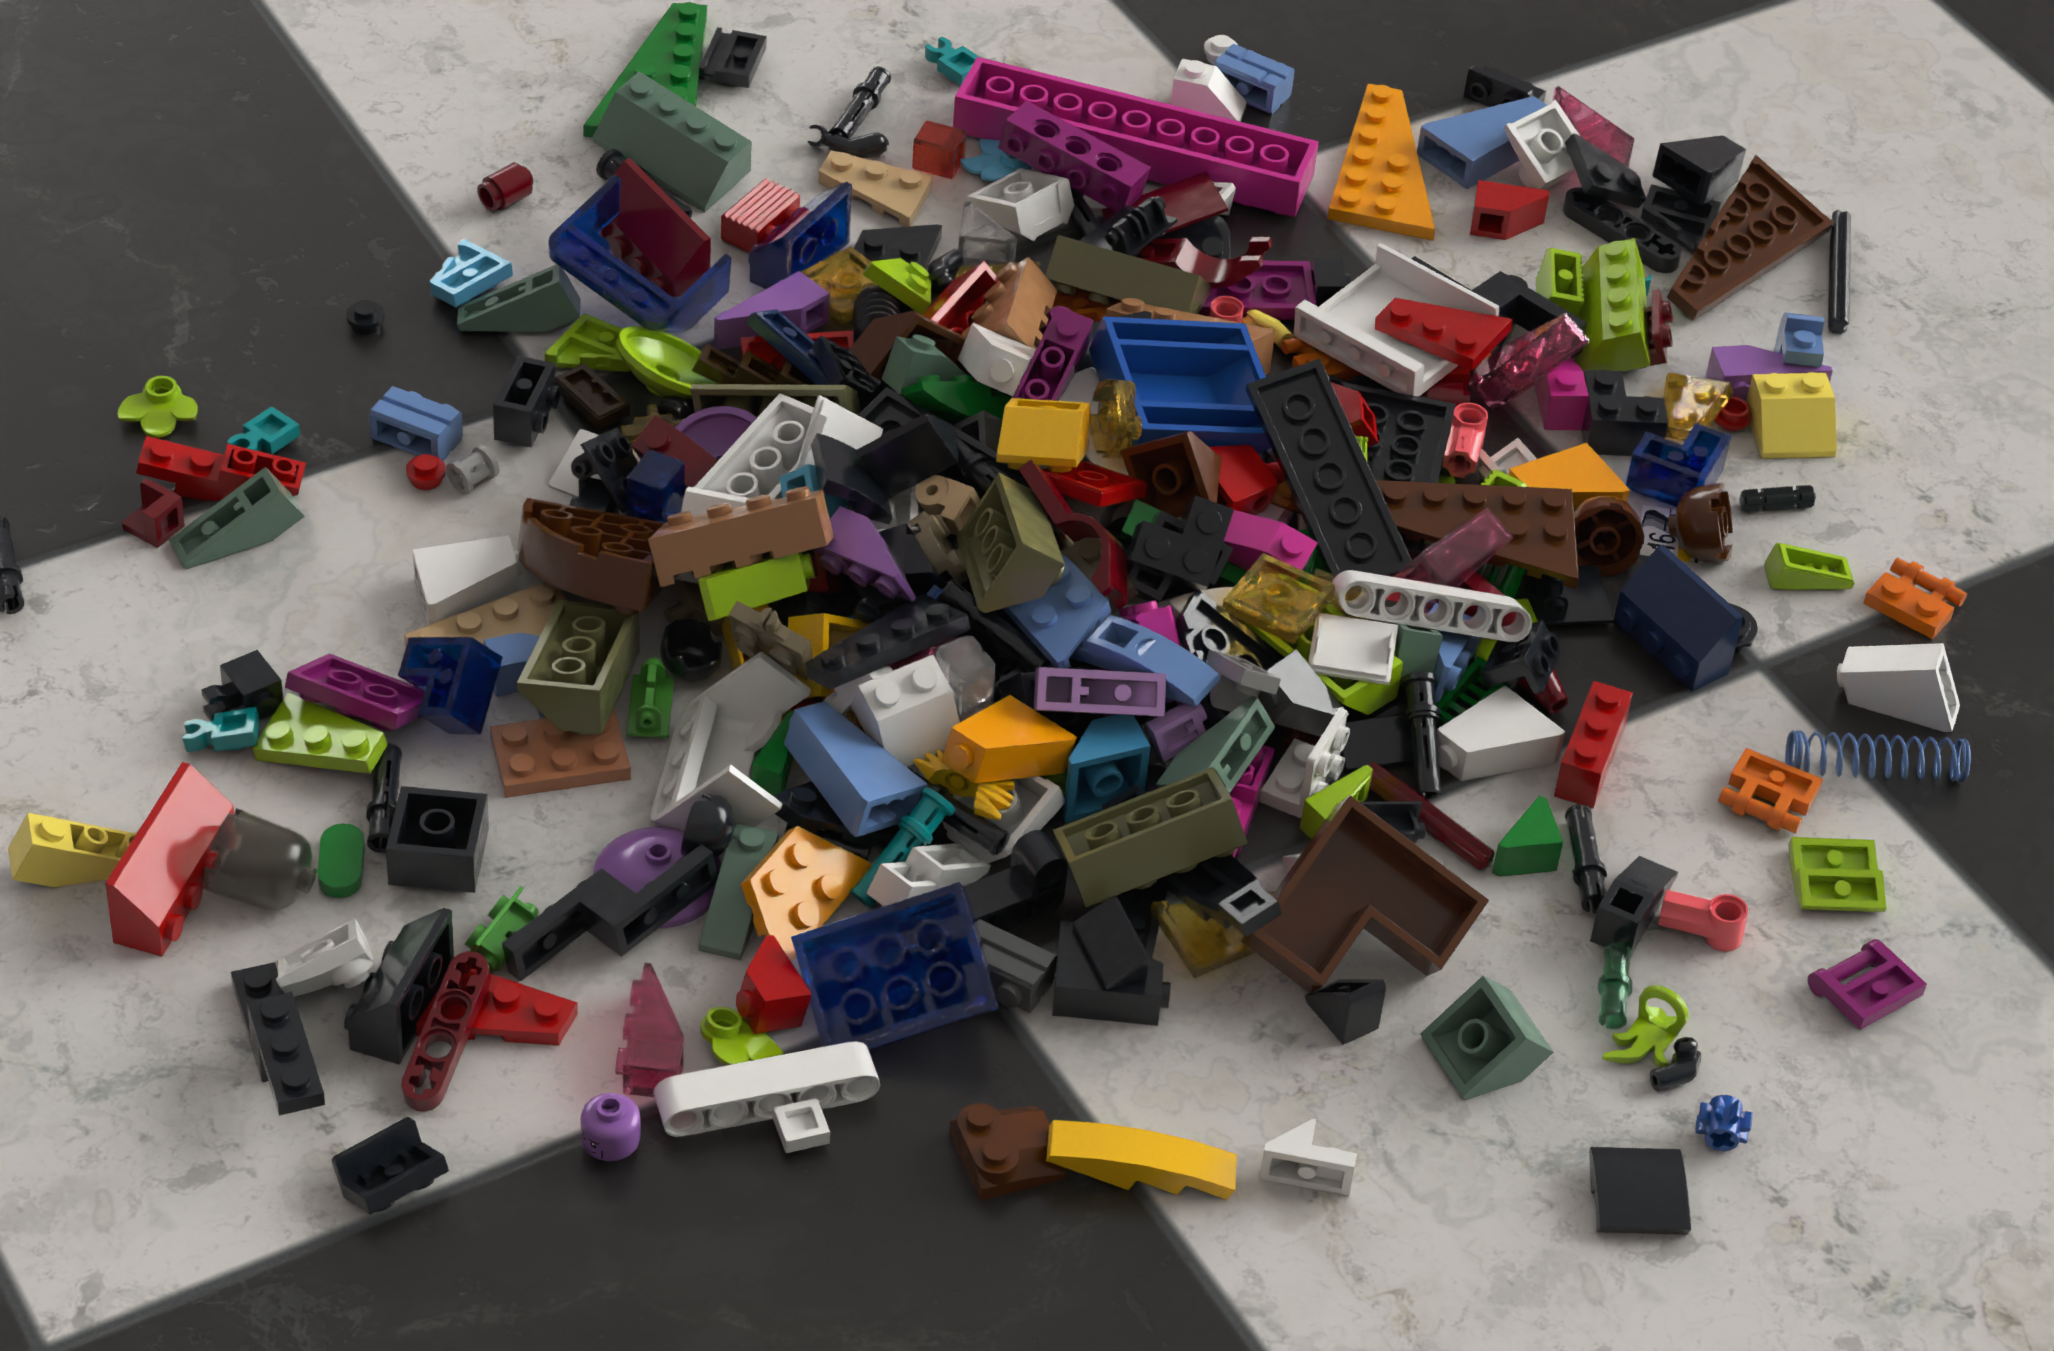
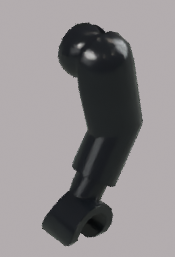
M811 125L809 127L811 129H818L821 132V139L818 142L808 141L809 145L817 147L825 145L829 147L830 151L844 152L860 158L881 155L887 151V145H889L887 137L879 132L848 139L838 134H829L827 129L821 125Z

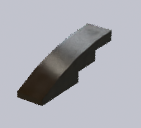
M708 343L704 345L692 369L693 372L717 384L816 385L787 359L781 369L746 350L739 362Z

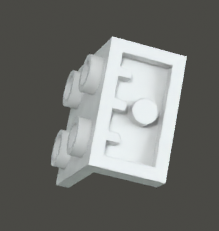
M1338 709L1315 746L1294 738L1261 789L1259 802L1296 817H1302L1305 799L1329 786L1328 783L1331 779L1336 781L1343 770L1345 757L1340 756V753L1344 749L1350 734V728L1345 727L1347 710Z

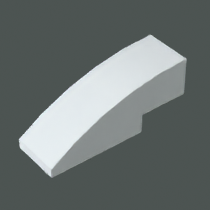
M961 843L912 847L905 862L884 863L880 865L867 894L899 917L907 909L979 880L988 873L991 865Z

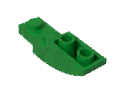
M926 375L918 377L916 384L903 388V396L953 425L983 410L1003 420L1005 405L1013 398V396L999 390L991 391L990 386L975 381L972 375L951 377V381H941L940 375Z

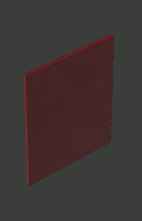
M1207 171L1142 194L1132 205V207L1138 208L1149 197H1162L1166 203L1165 215L1178 219V222L1166 230L1165 234L1229 211ZM1108 207L1101 209L1106 220L1117 213Z

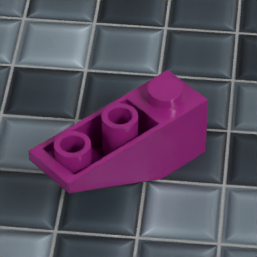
M1057 306L1013 398L1059 401L1077 372L1091 343L1094 320Z

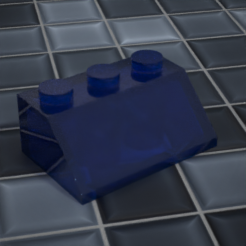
M844 182L815 196L803 207L798 208L785 223L777 226L772 234L762 243L755 245L748 257L750 282L767 289L798 271L810 278L850 243L852 184Z

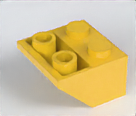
M1011 398L1004 408L997 449V462L1008 463V468L1019 470V468L1032 459L1037 465H1046L1052 472L1071 471V467H1077L1089 450L1090 403Z

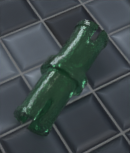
M1612 943L1604 948L1603 975L1598 979V992L1601 994L1599 1023L1602 1026L1606 1024V1028L1619 1029L1627 1024V998L1632 994L1633 981L1629 977L1632 951L1629 947H1626L1623 956L1624 944Z

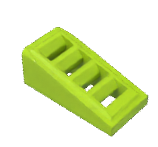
M1776 542L1764 563L1770 588L1852 589L1855 584L1847 558L1843 556Z
M1368 765L1362 766L1306 798L1300 829L1312 839L1337 803L1349 795L1359 802H1364L1368 797L1373 769Z

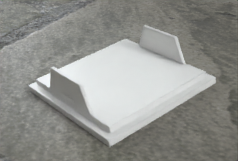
M819 395L796 468L799 469L808 464L815 465L811 444L816 433L837 439L857 450L880 438L883 429Z
M1316 613L1308 664L1316 674L1390 685L1398 625Z

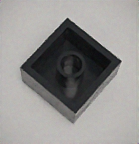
M401 786L386 847L388 885L475 893L489 831L488 795Z

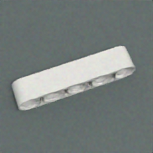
M1346 570L1339 573L1331 584V593L1336 602L1347 614L1356 617L1507 642H1518L1524 639L1532 628L1530 614L1515 599L1508 596L1354 570ZM1362 586L1361 593L1356 599L1352 601L1345 600V595L1351 587ZM1394 592L1401 593L1399 602L1396 605L1385 607V600L1390 594ZM1432 599H1439L1438 608L1432 613L1425 614L1424 607L1426 603ZM1472 605H1478L1476 615L1469 620H1463L1464 611ZM1516 612L1515 621L1511 625L1501 626L1503 617L1506 614Z
M855 1041L671 1076L660 1081L654 1088L653 1094L665 1132L670 1136L683 1137L773 1119V1107L813 1098L818 1099L821 1109L861 1102L874 1096L879 1091L881 1084L868 1047L864 1043Z

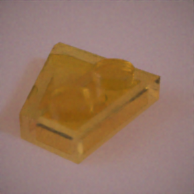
M1668 373L1663 396L1668 417V428L1665 438L1696 443L1734 393L1730 382Z

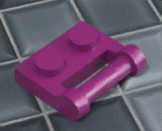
M1878 939L1864 944L1860 952L1827 970L1820 968L1808 975L1807 979L1811 991L1816 996H1825L1859 1030L1923 996L1927 985L1926 982ZM1869 966L1874 968L1845 985L1840 983Z

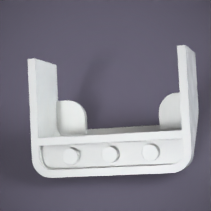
M761 651L690 701L681 712L675 726L651 810V820L662 827L685 830L694 802L709 801L701 797L703 793L718 795L727 800L732 808L735 827L737 823L755 827L779 811L782 802L748 778L754 753L765 746L779 726L782 714L808 697L811 689Z

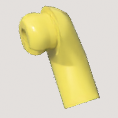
M1250 310L1246 312L1248 315L1242 318V323L1274 329V343L1279 348H1281L1282 340L1294 338L1293 334L1278 319L1259 310Z

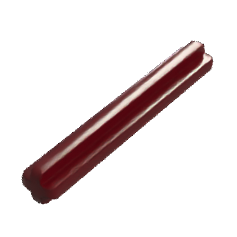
M1376 762L1368 764L1373 769L1369 789L1387 802L1421 801L1422 806L1418 822H1424L1428 833L1476 869L1484 870L1487 866L1491 865L1495 855L1491 847Z

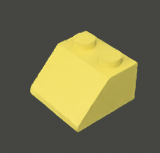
M1826 373L1752 374L1746 402L1749 404L1752 414L1750 427L1761 459L1836 456L1835 396Z

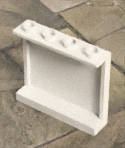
M1379 243L1377 245L1376 264L1319 307L1307 300L1302 301L1295 307L1294 336L1394 392L1419 397L1458 365L1375 330V317L1394 298L1499 316L1500 306Z

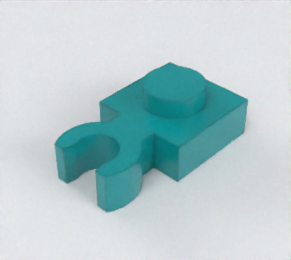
M944 37L938 38V48H934L930 44L925 45V58L929 62L936 63L937 71L959 86L962 85L975 60L979 57L964 46L954 49L950 40Z
M271 406L243 425V433L229 438L227 444L256 451L264 450L269 454H273L300 436L299 424Z
M253 707L214 713L213 721L193 719L184 722L187 734L183 735L182 739L186 751H200L209 745H213L215 752L229 749L242 750L246 747L257 745L260 725L257 709Z

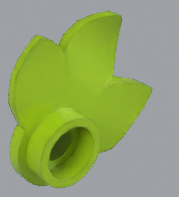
M156 376L146 382L142 393L128 396L121 403L117 414L119 421H140L141 428L147 436L162 438L171 434L175 429L177 420H195L198 406L193 398L182 394L181 388L173 378Z
M712 1008L701 1020V1036L712 1044V1054L726 1066L783 1055L781 1048L767 1035L769 1032L754 1034L745 1018L732 1008Z

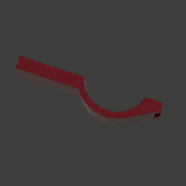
M1252 237L1249 242V248L1244 255L1234 259H1218L1208 256L1195 248L1187 238L1154 239L1141 249L1140 253L1135 257L1200 275L1212 288L1219 289L1232 286L1261 268L1263 264L1262 259L1273 243L1271 237Z
M1032 459L1019 468V471L1055 525L1073 542L1083 538L1101 539L1102 555L1099 567L1091 579L1104 597L1108 595L1115 607L1120 610L1127 604V557L1122 544L1092 516L1073 513L1051 478Z

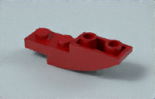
M146 436L136 474L176 483L174 493L179 496L221 501L265 467L290 491L292 496H296L299 494L306 463L227 444L225 454L223 455Z

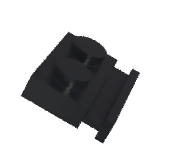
M717 27L699 67V79L704 80L706 76L714 77V82L728 84L733 87L749 88L766 50L767 36L732 30L731 34L723 33L722 28Z

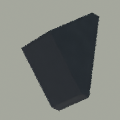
M1339 979L1304 996L1310 1008L1341 1044L1344 1045L1379 1029L1386 985L1384 979Z

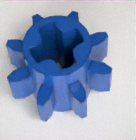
M1715 1096L1710 1100L1709 1104L1700 1103L1695 1133L1705 1134L1706 1145L1715 1150H1733L1738 1146L1739 1142L1744 1144L1748 1142L1753 1113L1743 1112L1742 1101L1733 1096Z

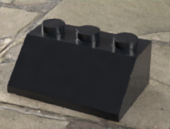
M442 908L404 925L396 940H391L387 943L383 952L382 963L377 972L370 973V976L365 981L362 997L357 1004L353 1003L346 1013L344 1028L348 1030L350 1050L400 1065L417 1036L416 1023L438 991L447 968L454 958L452 910Z

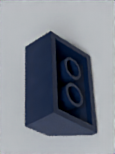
M1661 545L1655 549L1620 590L1614 620L1623 630L1636 639L1649 654L1660 661L1675 678L1679 679L1693 692L1729 674L1743 615L1667 547Z

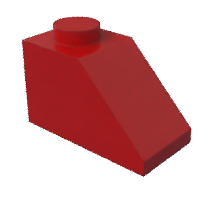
M774 935L765 936L745 972L740 991L736 995L738 1013L745 1018L754 1034L801 1027L812 996L811 991Z

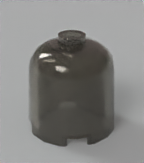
M236 808L235 815L229 813L226 816L213 841L211 849L219 853L214 870L208 867L205 868L203 885L206 891L259 908L276 911L292 905L298 899L301 892L306 894L310 892L316 878L317 869L311 867L312 851L309 842L303 835Z

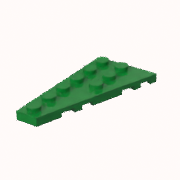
M692 2L671 4L583 125L584 137H593L614 93L639 71L696 106L699 87V67L702 62L707 23V5Z

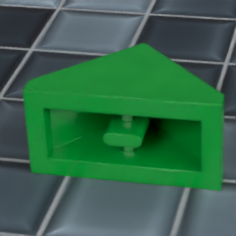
M1539 795L1499 842L1492 870L1493 874L1502 877L1557 871L1563 840L1546 798Z

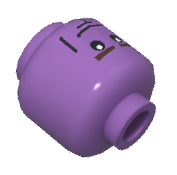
M605 1093L591 1098L584 1105L580 1116L581 1141L589 1155L603 1161H618L630 1156L637 1149L641 1138V1119L639 1108L633 1100L622 1094Z

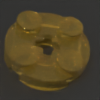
M1103 379L1095 389L1092 401L1099 402L1097 414H1090V436L1096 453L1104 454L1102 458L1121 459L1120 450L1130 447L1132 439H1139L1141 436L1142 420L1140 416L1135 415L1134 400L1136 387L1133 381Z

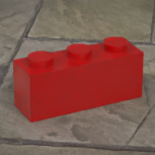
M1593 681L1561 761L1554 797L1583 806L1586 805L1594 809L1625 729L1633 692Z

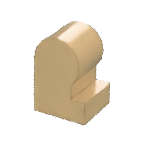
M933 475L920 482L915 490V496L923 510L928 515L933 514L935 516L939 514L949 527L951 533L957 536L980 502V498L973 487L939 475Z

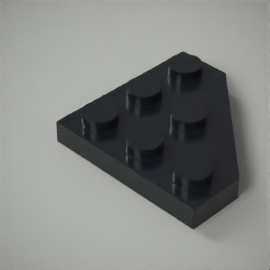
M1199 589L1188 598L1175 621L1183 648L1206 664L1209 649L1246 659L1264 670H1268L1285 658ZM1210 692L1202 699L1209 724L1212 727L1231 713L1213 707L1210 702Z
M812 781L773 795L782 802L781 809L774 813L793 828L799 826L815 835L818 828L840 832L842 841L875 847L877 840L890 843L900 830L897 824L855 837L849 832ZM939 825L931 834L933 840L930 844H926V846L942 845L948 830Z

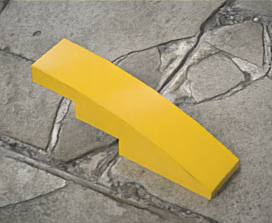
M1053 1120L1049 1125L1046 1161L1120 1188L1129 1190L1136 1181H1140L1178 1195L1187 1185L1225 1200L1235 1191L1237 1154L1194 1140L1145 1129L1104 1123Z

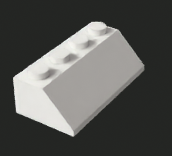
M779 393L694 488L746 498L760 495H770L771 500L783 498L779 477L797 469V461L814 407Z

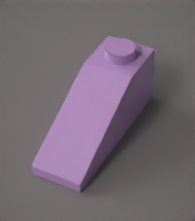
M1038 667L1035 670L1033 710L1164 717L1166 674Z

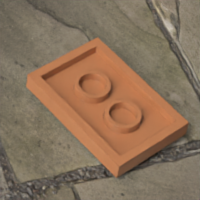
M615 709L612 710L602 734L579 735L572 731H562L547 718L490 726V738L505 798L631 779V767Z

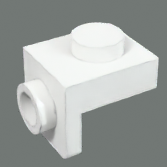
M1517 438L1491 457L1481 449L1478 458L1481 466L1477 468V472L1484 481L1491 474L1492 470H1499L1508 475L1509 468L1536 460L1537 458Z

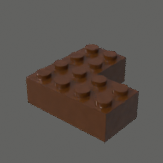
M1349 795L1335 805L1272 896L1279 902L1282 914L1249 936H1243L1240 941L1308 993L1324 986L1363 929L1423 974L1429 976L1442 970L1489 899Z

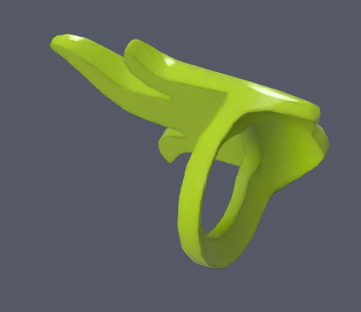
M1661 985L1646 987L1639 996L1638 1017L1633 1025L1625 1033H1612V1039L1619 1046L1627 1047L1634 1041L1635 1043L1626 1050L1606 1052L1603 1054L1602 1059L1615 1063L1630 1064L1641 1061L1654 1051L1653 1062L1658 1067L1667 1066L1668 1061L1664 1056V1052L1689 1020V1010L1686 1003L1677 993ZM1651 998L1664 1000L1674 1009L1676 1017L1667 1016L1662 1008L1648 1006V1000Z

